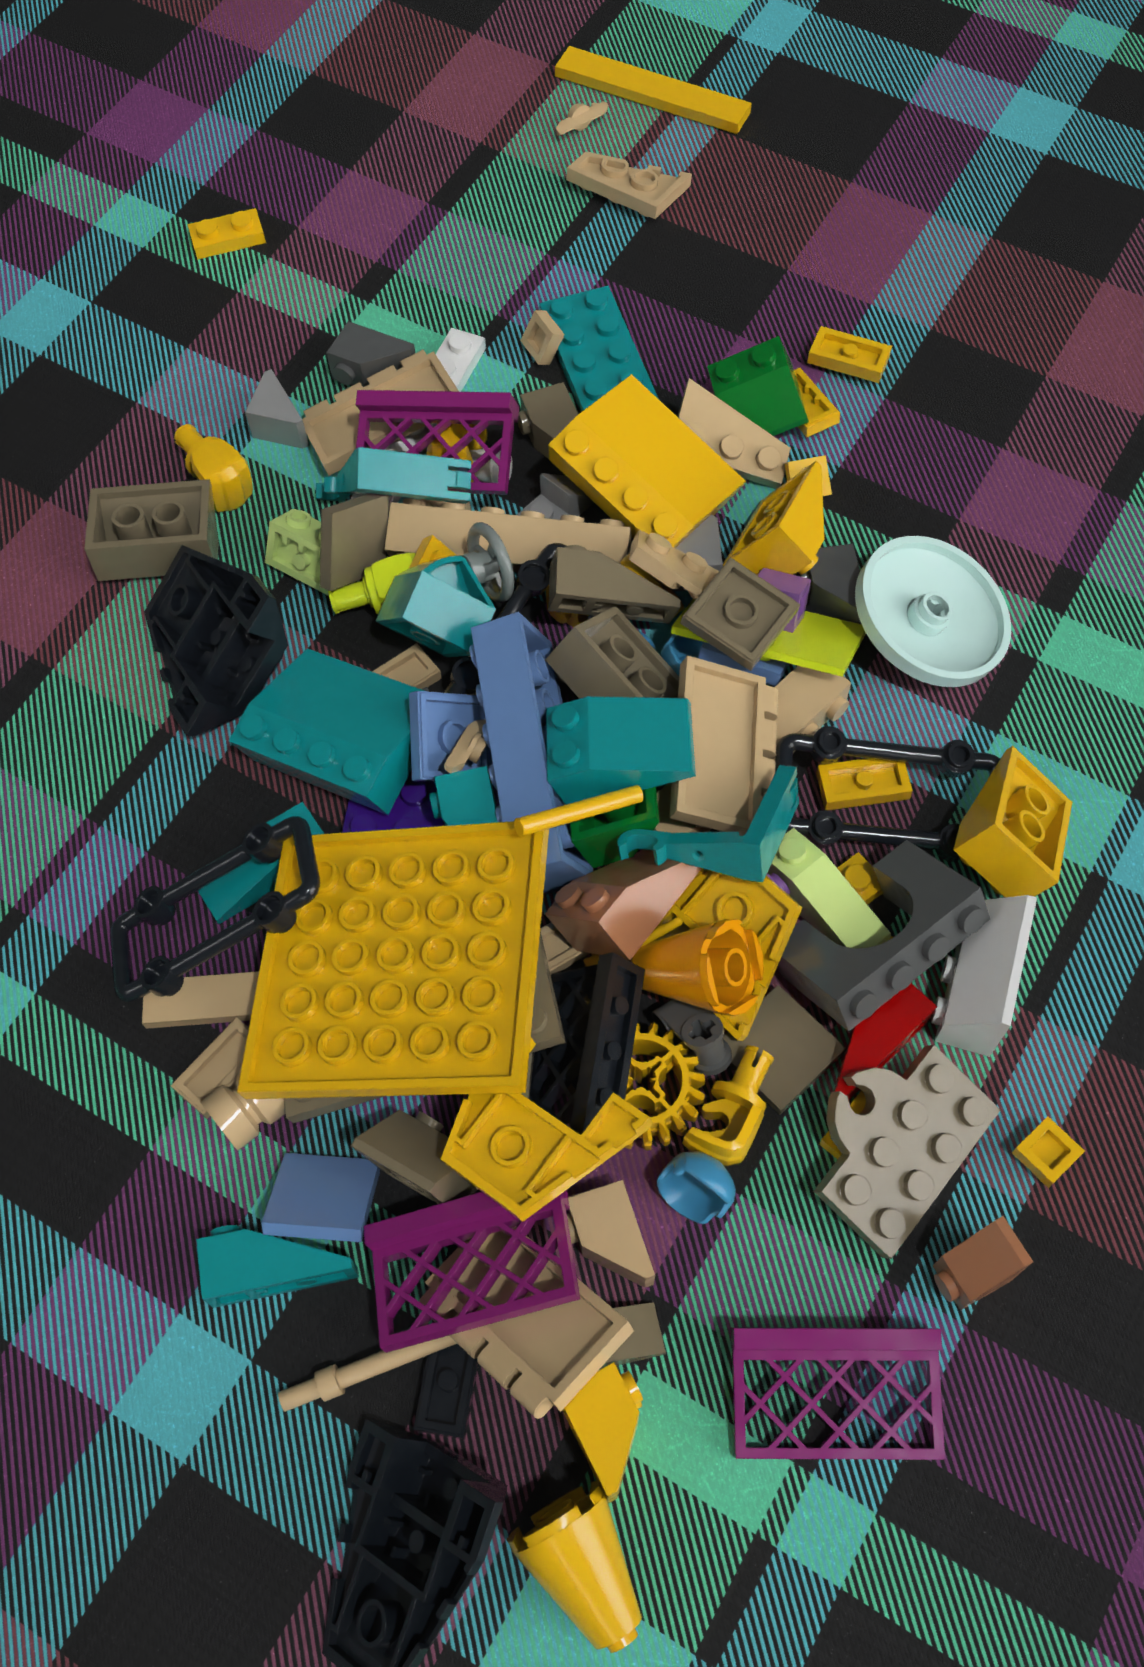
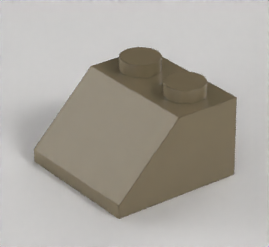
M399 1109L357 1136L351 1144L352 1148L385 1174L436 1204L473 1195L478 1189L441 1160L449 1137L441 1133L444 1127L441 1123L419 1111L414 1118Z

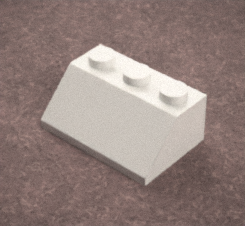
M1022 895L985 900L990 920L976 933L971 934L956 946L954 957L947 955L940 982L947 983V989L944 998L937 997L935 1002L937 1008L931 1018V1023L938 1025L935 1037L936 1042L988 1057L993 1053L1011 1026L1037 897Z

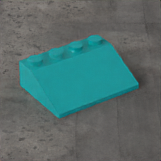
M307 648L248 704L229 742L253 761L389 815L412 770L409 693L424 690Z

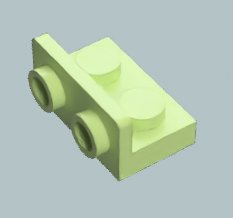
M291 509L269 522L265 563L329 596L328 590L320 587L321 522L312 518L309 513L296 509Z

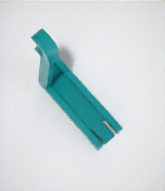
M358 447L353 451L336 477L324 476V483H316V499L341 501L351 494L372 493L466 504L470 501L471 493L450 491L448 488L471 489V473L467 472L471 469V461Z
M779 765L745 835L739 836V832L669 833L632 829L624 832L618 838L620 860L629 858V852L634 849L652 850L654 861L658 866L667 859H671L736 878L763 882L799 805L798 778H796L797 767Z

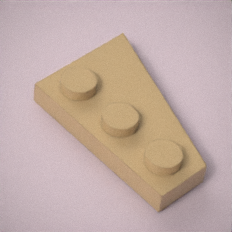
M584 152L567 167L566 180L580 186L584 190L592 191L608 198L613 203L635 210L645 217L656 219L691 186L692 174L680 171L678 177L661 174L662 167L649 165L647 169H637L629 167V163L624 159Z
M689 378L684 390L678 418L743 479L772 488H779L785 473L784 463L788 461L791 448Z
M639 530L631 543L630 561L669 588L679 589L682 586L688 590L694 600L700 596L719 572L709 566L706 560L693 552L684 553L672 547L665 537L656 533H650L649 535Z

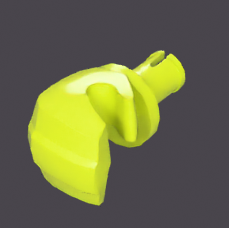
M405 552L380 559L372 563L371 566L364 568L365 576L362 577L363 581L328 591L335 614L369 604L379 614L394 577L409 569L416 553Z

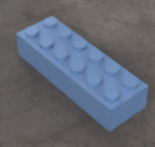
M519 612L471 627L473 645H470L469 651L471 660L476 669H478L480 684L476 685V694L480 705L484 709L486 724L483 725L482 731L485 742L491 749L493 764L489 766V774L493 786L498 791L500 803L496 807L497 821L512 822L519 817L566 805L547 781L546 708L563 703L559 680L553 668L545 661L553 651L552 642ZM570 823L549 829L544 882L545 894L559 891L572 880L593 872L591 865L571 841Z

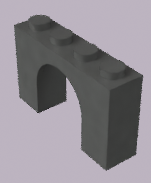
M908 840L904 841L873 865L883 896L911 915L908 924L899 934L876 946L849 948L836 944L803 919L795 925L777 966L784 979L848 1031L852 1030L864 1019L869 1018L880 1006L899 991L907 988L914 979L933 964L942 960L948 952L971 934L976 933L990 920L981 887Z

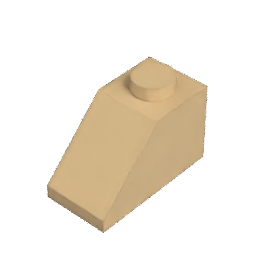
M623 1180L569 1197L570 1210H568L567 1219L571 1244L579 1243L582 1256L644 1288L654 1285L655 1273Z

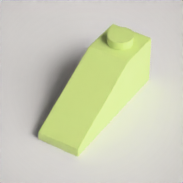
M792 828L784 835L767 873L769 875L771 873L777 874L786 883L790 890L789 896L803 907L800 916L830 940L844 947L867 948L882 944L891 938L889 930L824 852L795 828Z

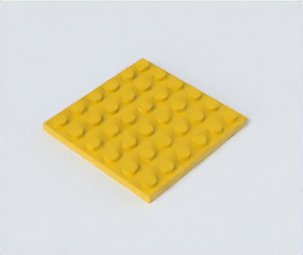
M514 821L312 835L320 876V889L310 903L296 910V922L290 930L285 933H270L269 931L266 933L237 1093L244 1099L526 1093L549 829L520 837L516 833ZM293 836L283 841L274 891L280 892L282 895L288 894L301 885Z

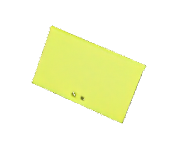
M692 599L672 625L671 634L708 643L680 624L682 616L695 602ZM805 611L804 618L794 632L791 633L783 630L760 660L770 661V659L843 677L866 632L862 624Z

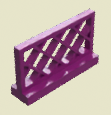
M357 390L356 406L360 410L356 449L358 447L368 448L369 445L372 449L385 450L399 437L409 448L406 453L419 454L437 438L447 450L441 457L460 459L457 454L475 439L485 450V453L467 471L471 473V478L474 481L471 482V489L448 488V490L471 494H508L514 422H518L519 406L510 392ZM370 422H386L392 429L376 445L369 439ZM393 423H400L396 427L393 425ZM414 423H424L430 432L412 447L402 434ZM430 423H435L437 425L433 428ZM451 424H462L468 433L450 447L440 434ZM468 424H477V425L474 426L473 428H471ZM489 425H503L502 438L491 448H488L478 435ZM499 451H501L500 460L495 456ZM492 459L499 466L498 483H481L474 474Z
M567 1190L523 1222L486 1194L480 1192L365 1225V1245L372 1250L380 1348L387 1353L580 1300L566 1210H570ZM553 1216L555 1230L544 1247L526 1238L537 1220ZM502 1231L511 1238L497 1259L493 1261L478 1250L489 1234ZM521 1243L538 1253V1256L522 1279L505 1268ZM455 1244L463 1249V1252L446 1275L431 1265L442 1247ZM557 1248L559 1250L560 1258L554 1255V1252ZM408 1257L416 1262V1265L400 1288H398L389 1280L388 1263ZM473 1257L490 1267L474 1293L457 1282ZM548 1261L562 1269L564 1287L543 1293L532 1285ZM426 1270H428L443 1281L425 1306L411 1297L410 1294ZM501 1274L518 1286L507 1303L493 1306L484 1298ZM455 1288L467 1296L469 1300L457 1317L445 1320L436 1314V1311L451 1289ZM390 1290L395 1293L392 1299ZM528 1292L533 1294V1296L525 1297ZM405 1301L422 1311L409 1330L394 1334L393 1318ZM479 1306H482L483 1308H485V1309L476 1311ZM431 1319L436 1321L435 1323L428 1324Z
M730 1327L733 1369L734 1450L736 1459L945 1460L939 1351H942L941 1329ZM744 1360H765L780 1375L760 1398L744 1383ZM773 1360L794 1361L783 1371ZM804 1360H816L831 1376L811 1398L789 1377ZM825 1360L845 1361L835 1371ZM855 1361H868L882 1375L863 1398L841 1377ZM877 1361H895V1363L886 1371ZM906 1361H926L927 1384L913 1398L893 1376ZM784 1382L806 1402L786 1426L764 1404ZM836 1382L857 1402V1405L838 1426L816 1404ZM887 1382L909 1403L890 1425L868 1405ZM745 1393L755 1402L746 1413ZM927 1396L929 1413L920 1405ZM761 1408L781 1431L768 1446H746L745 1424ZM811 1409L833 1430L819 1447H806L791 1432ZM863 1409L885 1430L871 1447H858L843 1432ZM914 1410L930 1424L931 1447H910L896 1433V1430ZM788 1436L798 1447L777 1446ZM840 1437L849 1447L830 1446ZM892 1437L901 1447L882 1446Z

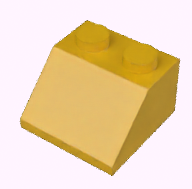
M614 1362L597 1371L562 1410L597 1482L600 1483L606 1495L608 1504L618 1498L638 1426L640 1413L638 1409L642 1407L641 1401H643L642 1394L629 1370L620 1375Z

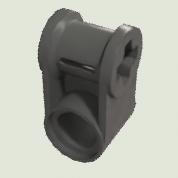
M670 999L651 1012L652 1019L658 1025V1030L662 1036L667 1031L672 1030L674 1033L673 1045L675 1046L683 1042L690 1048L684 1057H698L699 1064L694 1067L696 1072L711 1076L717 1075L729 1067L732 1061V1051L728 1043L723 1039V1024L720 1018L712 1011Z

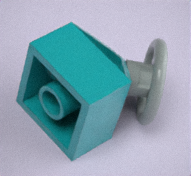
M483 522L475 523L468 532V553L461 556H449L425 562L396 575L376 618V622L445 657L470 656L469 648L470 645H473L471 627L491 621L496 610L490 598L495 602L503 603L511 598L514 591V573L511 560L500 536L488 524ZM480 535L489 543L487 550L479 545Z

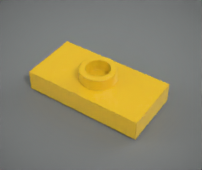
M801 368L795 369V376L809 420L808 423L798 426L800 431L807 438L840 423V412Z

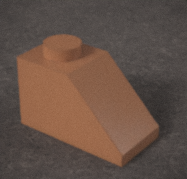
M1002 1216L942 1255L933 1265L937 1272L934 1275V1280L945 1299L949 1302L955 1301L961 1311L1012 1281L1032 1264L1033 1260L1005 1217Z

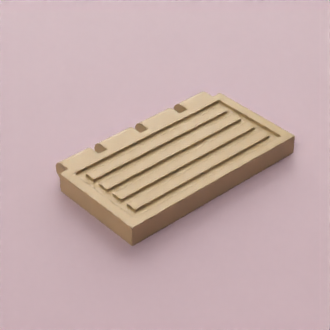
M423 349L401 360L402 368L396 370L395 366L391 365L366 378L369 385L363 387L358 382L333 395L336 402L329 405L327 399L303 411L306 416L302 419L306 434L328 476L340 471L356 449L360 410L356 406L357 390L459 392L434 351L426 354ZM370 422L369 439L376 445L392 429L386 422ZM393 423V425H394L395 427L400 424V423ZM414 423L402 435L406 437L425 427V424Z
M687 655L680 663L678 698H688L691 703L696 776L672 782L670 818L723 832H739V836H743L746 834L775 775L776 762L772 758L776 756L777 723L774 720L777 719L778 689L766 685V677Z
M502 1231L491 1233L478 1251L495 1261L511 1237ZM521 1243L505 1268L522 1279L538 1256V1253ZM458 1247L438 1269L447 1275L463 1252V1249ZM473 1257L457 1282L474 1293L490 1267ZM548 1261L532 1286L543 1293L564 1287L562 1269ZM432 1274L425 1281L429 1289L420 1298L419 1302L426 1306L443 1280ZM500 1274L484 1300L493 1306L507 1303L518 1285ZM578 1278L580 1300L449 1335L472 1358H477L478 1364L504 1389H510V1394L536 1419L542 1418L553 1406L561 1412L634 1332L628 1320ZM452 1288L436 1311V1314L445 1320L457 1317L469 1298L455 1288ZM528 1292L525 1297L533 1296V1294ZM479 1306L476 1311L482 1310V1309H485V1308H483L482 1306Z

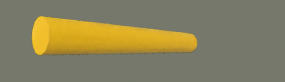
M634 785L516 818L514 820V828L518 836L522 837L641 803L643 801V792L640 786Z

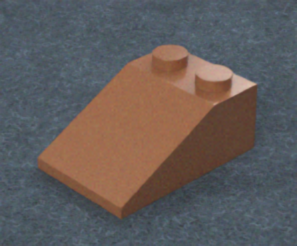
M641 850L634 857L611 863L572 880L558 891L555 896V902L545 915L575 950L597 955L613 952L630 961L702 868L667 859L658 866L654 861L652 850Z

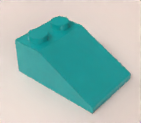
M587 696L546 708L547 781L565 804L638 785L642 790L696 776L691 703L688 698Z

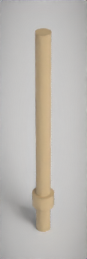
M445 1336L387 1353L380 1351L340 1368L333 1364L316 1371L314 1378L280 1391L278 1393L280 1405L283 1411L286 1412L319 1398L326 1402L345 1394V1388L457 1343L450 1336Z

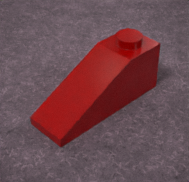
M911 983L907 988L899 991L880 1006L869 1018L864 1019L852 1029L833 1092H842L848 1096L850 1101L861 1089L848 1086L843 1077L851 1072L866 1068L882 1069L929 1023L937 1006Z

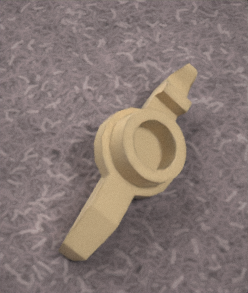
M594 102L591 104V107L585 104H574L568 112V118L561 120L557 125V135L565 134L573 129L578 131L584 130L592 120L607 112V102Z
M486 720L473 721L466 727L444 763V769L451 774L462 770L468 760L475 764L478 762L487 746L482 731Z

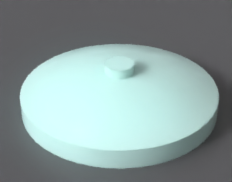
M925 536L898 537L880 546L860 570L855 587V601L861 624L877 650L902 672L931 685L960 687L979 681L1004 658L1011 639V620L1007 604L999 587L988 572L962 550L935 538Z

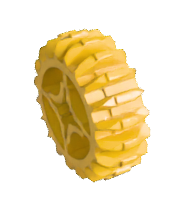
M655 1022L650 1024L648 1033H640V1026L637 1023L632 1055H649L655 1058L649 1062H639L631 1058L625 1101L637 1109H645L653 1115V1117H650L653 1122L652 1126L638 1137L643 1138L642 1146L647 1151L652 1148L653 1136H658L664 1146L669 1145L671 1141L669 1129L677 1135L683 1136L687 1131V1126L683 1119L695 1122L699 1112L694 1106L702 1105L705 1094L698 1090V1088L705 1084V1075L694 1070V1067L699 1064L698 1057H684L690 1048L683 1042L674 1046V1033L672 1030L667 1031L663 1038L657 1036L658 1025ZM671 1069L674 1071L680 1084V1094L672 1106L665 1101L666 1094L660 1087L666 1080V1074ZM636 1080L639 1084H644L647 1081L650 1082L649 1090L647 1091L643 1087L634 1090L633 1081ZM634 1141L628 1144L625 1148L631 1149L634 1145Z

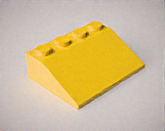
M632 374L578 414L548 444L549 460L611 519L622 521L624 527H631L633 539L639 530L649 535L650 533H656L665 537L674 548L711 514L715 515L746 484V480Z

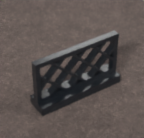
M613 952L599 955L598 964L551 974L557 1006L561 987L569 986L572 990L562 1004L558 1006L566 1043L556 1045L552 1050L549 1047L534 1053L529 1100L565 1125L571 1120L570 1128L578 1134H582L613 1092L624 1100L626 1096L645 969ZM594 986L592 1000H590L587 993ZM581 1003L584 1010L574 1023L570 1025L567 1018ZM586 1030L585 1042L583 1045L579 1038ZM573 1047L577 1054L563 1070L559 1063ZM553 1073L556 1080L543 1095L544 1081ZM579 1074L577 1089H575L572 1082ZM565 1092L569 1100L558 1114L555 1115L552 1106Z

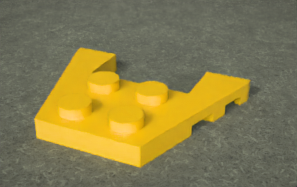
M702 868L657 927L677 916L682 918L683 923L690 929L724 919H738L743 922L740 925L744 929H752L762 950L764 966L763 980H755L752 991L753 995H758L755 1004L746 1013L736 1016H726L713 1012L720 1018L723 1027L738 1041H744L749 1034L803 907L767 875L763 882H757Z
M532 1037L530 1039L529 1053L536 1045ZM614 1092L582 1134L572 1130L521 1093L469 1094L468 1099H463L441 1160L449 1168L523 1222L648 1131L653 1122L648 1115Z

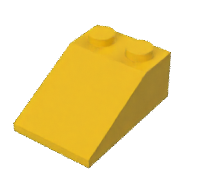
M817 461L760 501L724 561L723 566L731 557L756 575L763 568L792 575L798 572L800 575H803L817 563L819 557L816 554L824 541L822 466Z
M1011 746L1005 751L961 821L953 850L965 865L974 868L986 879L997 894L1004 897L1022 895L1035 897L1059 882L1073 802L1014 746Z

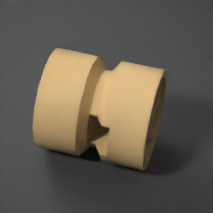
M241 1071L234 1077L235 1087L233 1089L221 1086L200 1102L237 1151L259 1135V1123L264 1122L271 1125L286 1114L284 1098L244 1099L238 1094L237 1090Z

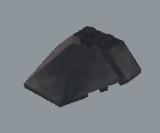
M183 545L180 547L144 611L154 651L160 652L164 661L165 668L163 667L160 670L162 681L170 684L173 698L168 700L170 712L186 736L195 737L243 715L248 704L262 691L264 684L275 666L281 661L283 653L288 646L276 599L258 576Z
M366 1418L348 1469L346 1488L354 1490L349 1524H340L338 1542H344L346 1546L341 1579H332L322 1654L337 1667H418L485 1561L508 1485L440 1443L377 1420Z

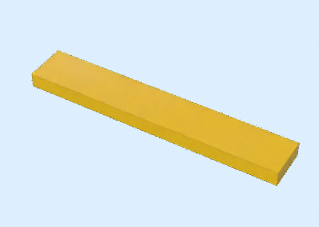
M572 46L566 49L555 65V76L734 134H738L751 113V102Z

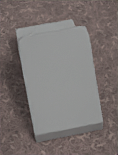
M542 473L540 475L541 494L517 515L521 516L522 511H536L544 514L547 519L560 520L562 515L580 516L594 502L567 476Z

